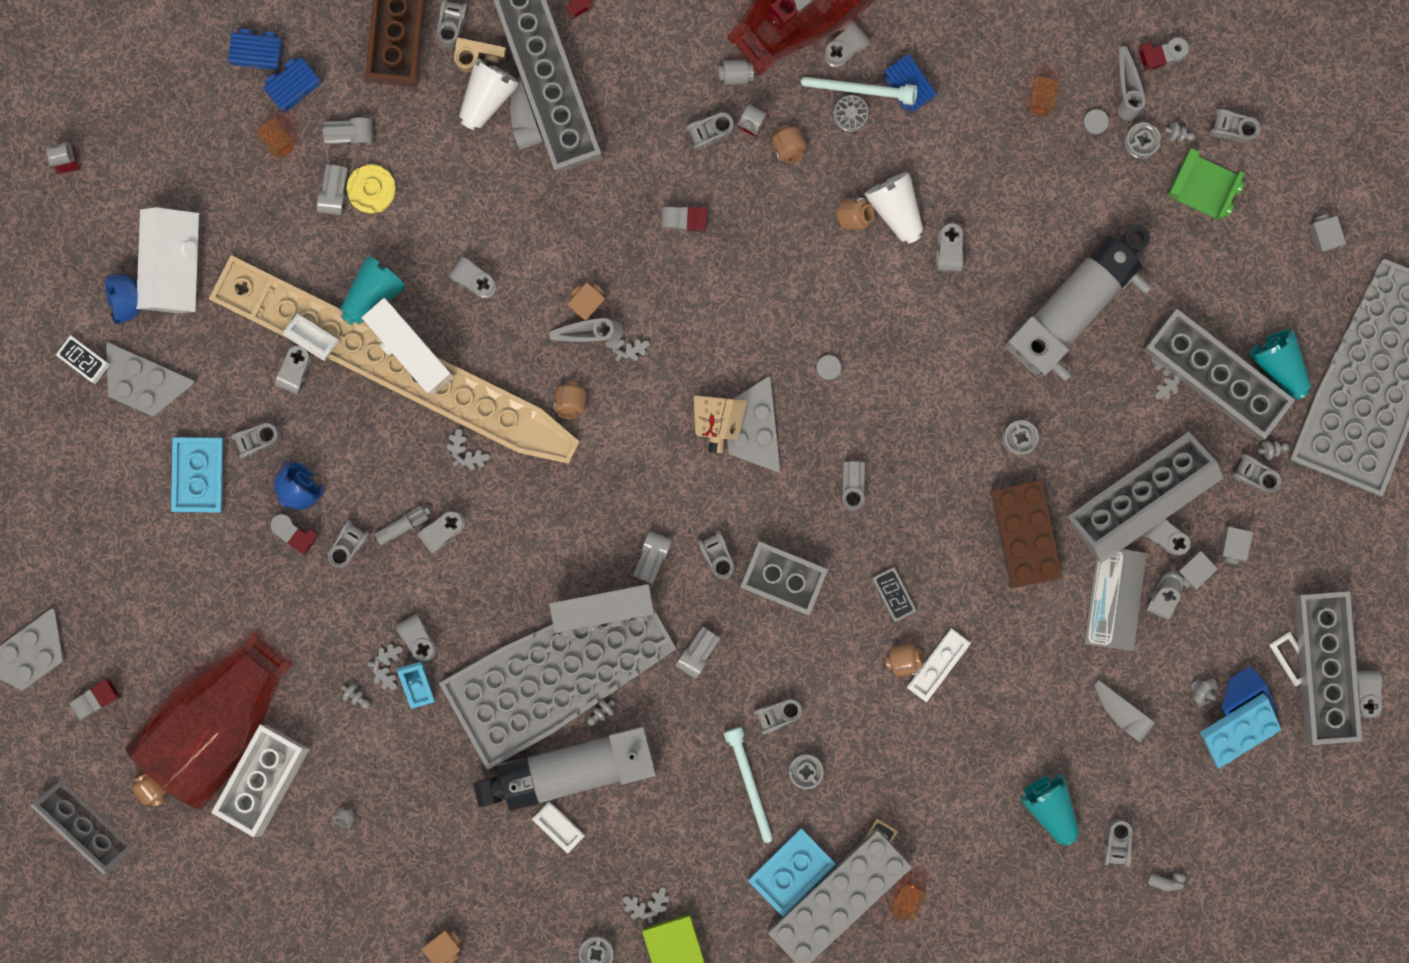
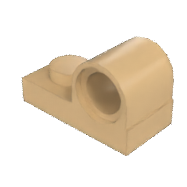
M457 37L454 59L461 71L472 72L477 58L482 56L485 57L484 61L499 64V60H506L507 50L506 47ZM465 54H471L473 61L470 64H462L460 62L461 57Z

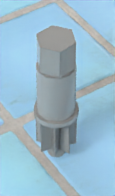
M419 506L374 535L382 546L429 520L427 515L431 512L428 507L423 509V507Z

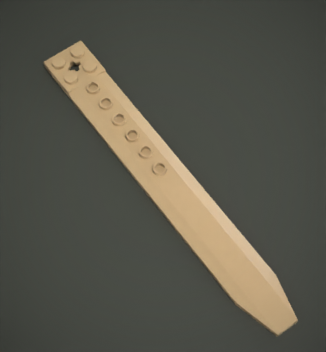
M232 255L209 297V300L284 336L283 331L297 313L339 339L337 346L327 357L328 359L518 453L569 464L580 443L541 408L440 358L438 359L454 378L431 397L393 353L388 356L379 346L382 342L381 339L365 321L360 325L354 323L351 326L340 317L343 313L339 308ZM247 282L248 293L239 295V290L236 288L237 285Z

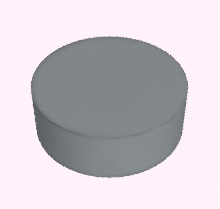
M1099 109L1089 111L1083 119L1085 130L1092 135L1103 133L1109 124L1108 116Z
M823 356L817 363V373L824 380H833L841 372V363L835 356Z

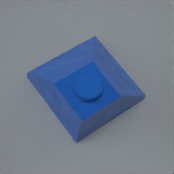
M1252 666L1230 678L1221 707L1225 716L1262 693L1268 698L1274 714L1278 713L1266 683Z

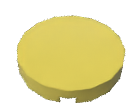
M368 164L353 171L348 178L346 190L348 198L355 208L364 213L374 214L382 212L390 206L395 198L396 186L389 171L379 165Z

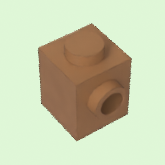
M587 282L584 286L579 284L570 294L573 298L567 306L582 320L587 321L606 301L603 297L605 292L595 283L592 286Z
M446 928L423 946L422 951L432 963H453L460 957L458 952L462 949L460 945L462 939L454 930L450 932Z

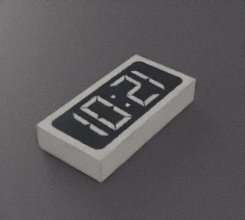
M895 567L872 578L894 622L916 612Z

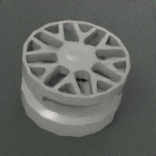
M848 95L837 102L833 115L834 121L840 129L846 132L858 131L865 125L869 110L862 98Z
M1141 122L1135 124L1127 132L1124 145L1131 156L1137 159L1149 158L1161 145V135L1156 126Z
M1018 420L1006 427L1002 439L1005 448L1010 453L1025 455L1036 447L1039 435L1032 423Z
M800 754L795 757L788 769L789 777L793 784L805 790L816 787L822 781L824 774L823 766L819 759L810 754Z
M600 935L586 938L579 950V960L581 963H611L614 956V948L611 942Z

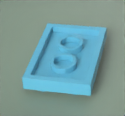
M173 437L171 512L222 513L223 438Z
M1262 693L1201 731L1200 735L1214 764L1219 769L1264 740L1272 737L1281 731V728L1268 698Z
M800 828L748 879V882L784 916L836 863Z

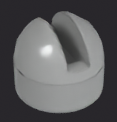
M347 807L339 808L333 817V821L343 828H350L354 822L355 813L352 809L346 811Z

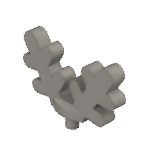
M636 339L635 347L632 348V345L627 343L625 352L619 349L625 345L624 340L616 342L607 341L605 345L613 349L612 352L617 354L615 360L619 362L621 357L638 361L636 354L639 353L645 356V349L649 348L650 343L648 341L641 343L639 339Z
M1151 358L1152 362H1154V363L1157 364V365L1155 366V369H1156V370H1160L1161 368H1164L1162 365H1160L1158 362H1156L1153 358ZM1167 369L1163 371L1165 376L1171 373ZM1174 376L1173 380L1165 378L1164 383L1167 385L1157 386V389L1160 391L1155 394V398L1159 400L1164 396L1168 400L1170 398V390H1172L1173 394H1177L1179 378Z
M461 429L455 431V436H449V440L454 445L448 444L447 449L452 452V457L456 459L452 463L454 467L460 463L463 467L467 466L471 471H474L475 466L473 464L483 468V462L490 459L488 454L481 455L480 450L476 451L474 457H471L472 453L468 451L465 459H462L459 454L465 452L466 447H460V444L467 441L466 437H462Z
M389 644L388 651L385 653L384 648L381 647L379 648V656L375 657V662H368L369 667H374L373 673L376 674L374 683H379L381 679L383 681L382 689L384 690L387 689V686L392 690L397 688V685L393 682L396 677L395 675L387 676L386 673L389 672V669L383 668L380 670L379 664L383 662L387 666L390 665L388 660L390 657L397 661L399 659L397 654L403 650L401 646L393 648V645Z
M662 887L658 894L656 892L652 893V897L656 901L655 903L652 901L648 902V906L652 909L651 912H644L646 908L645 903H641L640 907L637 905V897H633L631 900L627 896L623 898V902L627 905L624 907V910L626 912L631 910L635 912L631 914L632 919L638 917L642 919L648 918L649 924L654 923L652 917L657 916L658 912H665L667 909L665 906H661L662 903L669 901V897L665 896L666 889Z

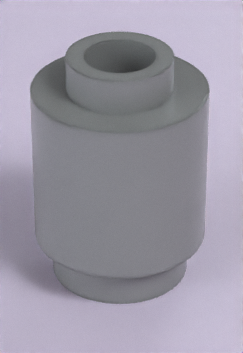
M746 59L723 60L722 66H718L719 81L723 80L724 85L748 84V81H754L753 61H747Z

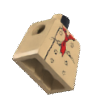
M694 396L695 433L697 436L709 437L708 452L723 453L724 439H737L739 437L747 400Z

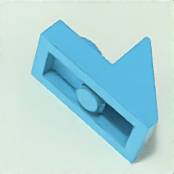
M418 662L397 668L411 709L435 702L427 678L425 664Z

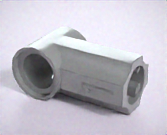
M360 117L352 118L350 121L324 122V143H351V145L356 146L359 143H367V145H372V119Z
M326 164L323 188L320 190L317 200V212L343 215L342 204L346 201L344 191L348 168Z
M843 462L842 505L851 512L858 511L864 504V462ZM851 493L857 494L860 498V503L856 506H851L846 501V497Z
M649 531L642 548L643 553L633 576L653 584L662 560L666 558L672 539Z
M702 627L690 647L685 649L675 667L696 680L720 637Z

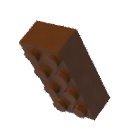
M426 0L372 1L365 78L368 83L417 87Z
M1042 480L990 491L1010 588L1062 578Z

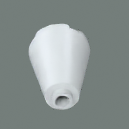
M477 58L474 62L459 117L463 119L461 124L471 130H474L475 127L481 128L520 84L519 81H516V78L500 68L486 66L487 61Z
M904 172L887 179V182L880 186L877 184L865 192L868 202L901 242L907 241L910 244L921 238L920 233L924 230L909 173Z

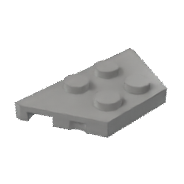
M109 342L106 345L107 363L110 364L107 368L108 397L150 416H157L187 389L194 386L196 382Z
M767 377L734 398L747 400L739 437L737 439H727L728 453L774 472H780L771 379Z
M55 608L48 610L0 646V680L25 691L64 662Z

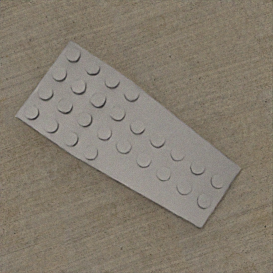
M1387 259L1380 261L1327 367L1289 457V460L1379 497H1383L1409 431V268Z
M654 610L655 614L650 615L651 620L635 623V618L626 619V625L611 627L610 623L601 624V630L586 632L585 628L576 629L577 634L561 637L560 632L555 633L552 624L500 648L440 682L439 685L486 769L489 770L498 763L551 735L594 706L599 700L604 699L676 650L656 611Z

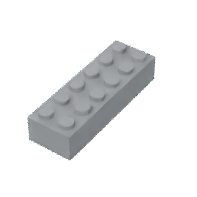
M1178 309L1170 313L1142 349L1143 352L1258 441L1267 438L1295 401V399Z
M1187 432L1067 517L1076 535L1102 564L1222 480L1223 476L1217 461L1190 432Z
M1350 591L1294 595L1306 744L1320 745L1361 742L1362 729Z
M875 828L784 916L778 919L768 929V934L795 963H811L912 868V865L878 828Z

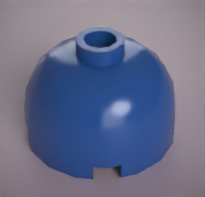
M125 274L105 276L108 305L114 312L110 313L114 325L132 321L141 311V309H136L138 303L136 281Z
M287 461L278 471L273 483L278 502L286 508L290 507L296 510L312 507L323 496V485L320 484L318 487L309 478V476L315 475L305 466L298 462L290 465V461Z

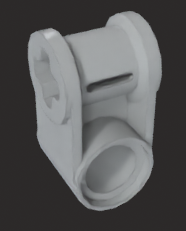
M448 0L442 1L437 37L443 47L454 48L457 37L461 38L463 25L467 17L468 3H463L462 5L448 2ZM445 31H453L455 33L454 37L450 40L443 39L442 35Z
M853 22L827 45L824 55L826 64L833 68L842 66L850 58L861 52L871 40ZM832 50L835 53L840 51V58L838 56L832 57Z
M1224 109L1215 110V115L1217 116L1214 128L1210 130V135L1242 143L1252 142L1258 136L1260 124L1256 119ZM1242 126H1251L1253 135H1245L1241 130Z
M722 112L693 122L685 128L692 136L695 144L693 148L696 151L730 136L734 131V122L729 114ZM727 120L730 123L729 128L726 131H719L716 128L718 121ZM698 130L700 131L703 139H700Z
M947 224L939 231L936 253L937 271H962L963 231L957 224ZM950 229L957 236L952 241H949V237H945V233Z
M461 256L448 275L451 280L458 282L460 286L469 289L481 298H489L495 294L496 284L493 278L463 256ZM488 280L489 289L483 288L481 290L479 283H485Z
M301 346L290 348L278 372L275 386L299 395L302 389L300 385L302 382H305L306 374L312 361L311 352ZM302 351V356L305 357V360L299 361L297 364V358L294 357V354Z
M264 423L235 433L231 438L237 444L241 460L276 445L281 440L282 434L276 425ZM267 428H271L274 436L272 440L267 442L263 437V433Z
M1246 454L1241 455L1242 461L1236 472H1232V478L1265 494L1278 490L1281 485V477L1276 471ZM1265 475L1271 476L1274 480V485L1271 489L1263 485L1262 480Z
M447 512L421 530L417 536L433 555L440 550L441 546H445L450 542L449 540L464 529L465 519L458 512ZM449 517L458 519L456 529L454 527L448 528L447 525L450 523Z
M1166 519L1143 534L1144 537L1150 538L1154 544L1161 546L1173 555H1182L1190 548L1189 537L1175 528ZM1181 538V544L1184 547L1183 549L1177 548L1175 550V544L1172 541L1173 539L1178 540Z
M350 520L344 525L328 553L329 562L337 568L348 567L370 536L368 531L363 532L352 525L353 522ZM349 533L354 534L358 539L352 537ZM339 550H344L347 554L346 561L341 564L336 563L334 560L335 553Z
M717 531L716 535L703 541L701 539L697 540L704 558L708 561L715 577L722 580L730 578L734 573V564L720 531ZM725 561L730 565V571L727 574L720 575L716 571V566L719 562Z
M1175 572L1165 573L1156 589L1152 591L1150 595L1152 599L1149 604H1146L1145 611L1169 620L1181 598L1180 591L1184 584L1182 576Z
M416 613L395 626L412 655L419 661L427 662L435 657L436 647L428 634L426 626H423L420 616ZM421 644L430 647L427 650V656L419 655L418 652L421 650Z
M1379 670L1357 671L1360 717H1376L1382 711L1381 672ZM1364 704H1372L1373 708L1369 710L1364 709Z
M789 698L755 710L753 714L758 717L762 727L761 733L764 735L799 719L802 713V706L796 699ZM788 703L795 704L798 708V713L792 717L787 716L784 713L785 705ZM765 714H767L770 724L768 723Z
M1121 818L1111 820L1107 826L1103 865L1108 866L1109 863L1122 864L1124 867L1129 868L1133 832L1131 826ZM1118 825H1124L1125 833L1119 837L1115 836L1114 828Z

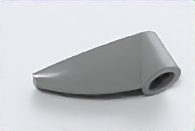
M1127 46L1119 47V85L1122 100L1117 107V112L1122 119L1131 121L1142 111L1146 104V99L1133 59Z
M519 77L516 81H519L520 84L511 94L510 115L517 145L520 150L543 143V139L522 79Z
M607 318L592 319L550 331L549 337L551 340L587 342L604 340L616 342L623 335V326L617 320Z
M1098 680L1095 688L1108 714L1126 733L1141 743L1155 725V722Z

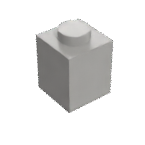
M1329 214L1314 218L1315 223L1309 225L1317 254L1346 245L1338 216L1330 218Z
M1224 527L1219 556L1225 557L1224 562L1239 565L1240 561H1247L1253 532L1233 527Z
M1196 551L1175 572L1182 576L1184 588L1188 589L1190 587L1192 590H1196L1218 568L1201 551Z

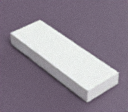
M950 628L926 660L923 667L920 668L919 673L908 684L907 688L927 702L971 642Z

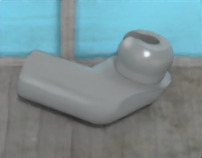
M1176 872L1171 880L1152 873L1148 885L1167 892L1181 890L1185 886L1186 876Z

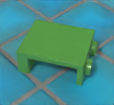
M1191 148L1187 151L1167 196L1219 221L1225 216L1229 217L1235 205L1232 203L1235 194L1239 195L1244 187L1245 181L1242 178L1245 173L1240 171L1235 174L1199 157L1200 152Z

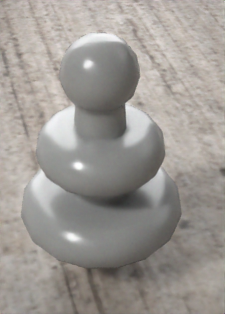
M1173 122L1169 128H1164V132H1167V140L1170 142L1176 139L1178 142H1182L1185 139L1189 142L1195 140V134L1187 133V129L1180 127L1178 122Z
M1264 440L1261 444V449H1258V453L1262 454L1264 459L1271 460L1274 456H1279L1281 451L1287 452L1290 446L1288 443L1280 445L1277 441L1271 443L1269 440Z
M353 683L349 687L342 686L341 689L345 691L342 696L343 701H348L352 698L351 703L353 705L359 703L364 709L370 707V702L362 698L363 692H355L358 688L357 684Z
M599 700L598 703L601 708L593 709L595 715L588 718V725L594 726L599 719L605 721L606 713L609 716H614L615 713L611 707L615 703L612 700L608 704L604 700Z

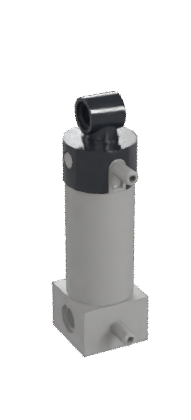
M1140 225L1132 226L1123 234L1119 241L1110 235H1105L1086 256V259L1034 316L1030 317L1005 343L1004 347L1039 379L1046 376L1052 369L1064 381H1067L1071 373L1058 361L1068 352V347L1130 282L1136 285L1144 294L1148 293L1151 289V286L1138 275L1143 266L1136 257L1150 242L1148 230ZM1132 233L1140 235L1142 239L1140 245H1134L1131 242L1130 235ZM1031 343L1039 345L1040 353L1033 352Z
M641 725L610 733L609 736L530 757L517 758L510 762L498 763L499 778L492 777L472 784L478 807L506 800L509 811L513 812L517 809L540 805L542 802L619 782L623 785L656 776V770L645 727Z

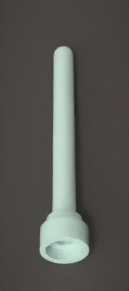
M803 77L800 81L801 85L805 87L898 98L899 101H903V104L914 105L917 98L916 85L906 84L900 88L813 77Z
M742 726L727 730L723 734L726 742L733 746L763 841L770 843L773 837L742 742H744L743 737L745 736Z

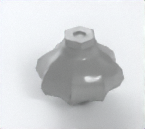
M1212 678L1205 681L1196 680L1191 685V689L1194 691V700L1199 707L1209 704L1211 700H1216V692L1219 688L1216 680Z

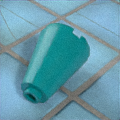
M367 256L364 259L340 307V311L343 313L340 317L351 326L354 323L360 325L364 322L361 317L383 298L390 302L406 288L405 284L388 268H384L381 265L377 266L380 262L371 256Z
M1284 329L1265 338L1267 342L1261 348L1257 344L1250 350L1251 358L1289 396L1299 400L1309 394L1308 390L1311 388V384L1294 329L1291 331Z
M1057 773L1054 774L1056 778L1049 780L1048 776H1045L1031 783L1024 789L1025 795L1022 796L1020 794L1019 797L1022 804L1058 844L1067 846L1077 840L1079 828L1067 781L1063 774Z

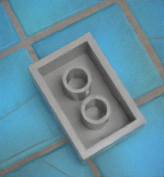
M758 541L740 588L810 616L828 569Z

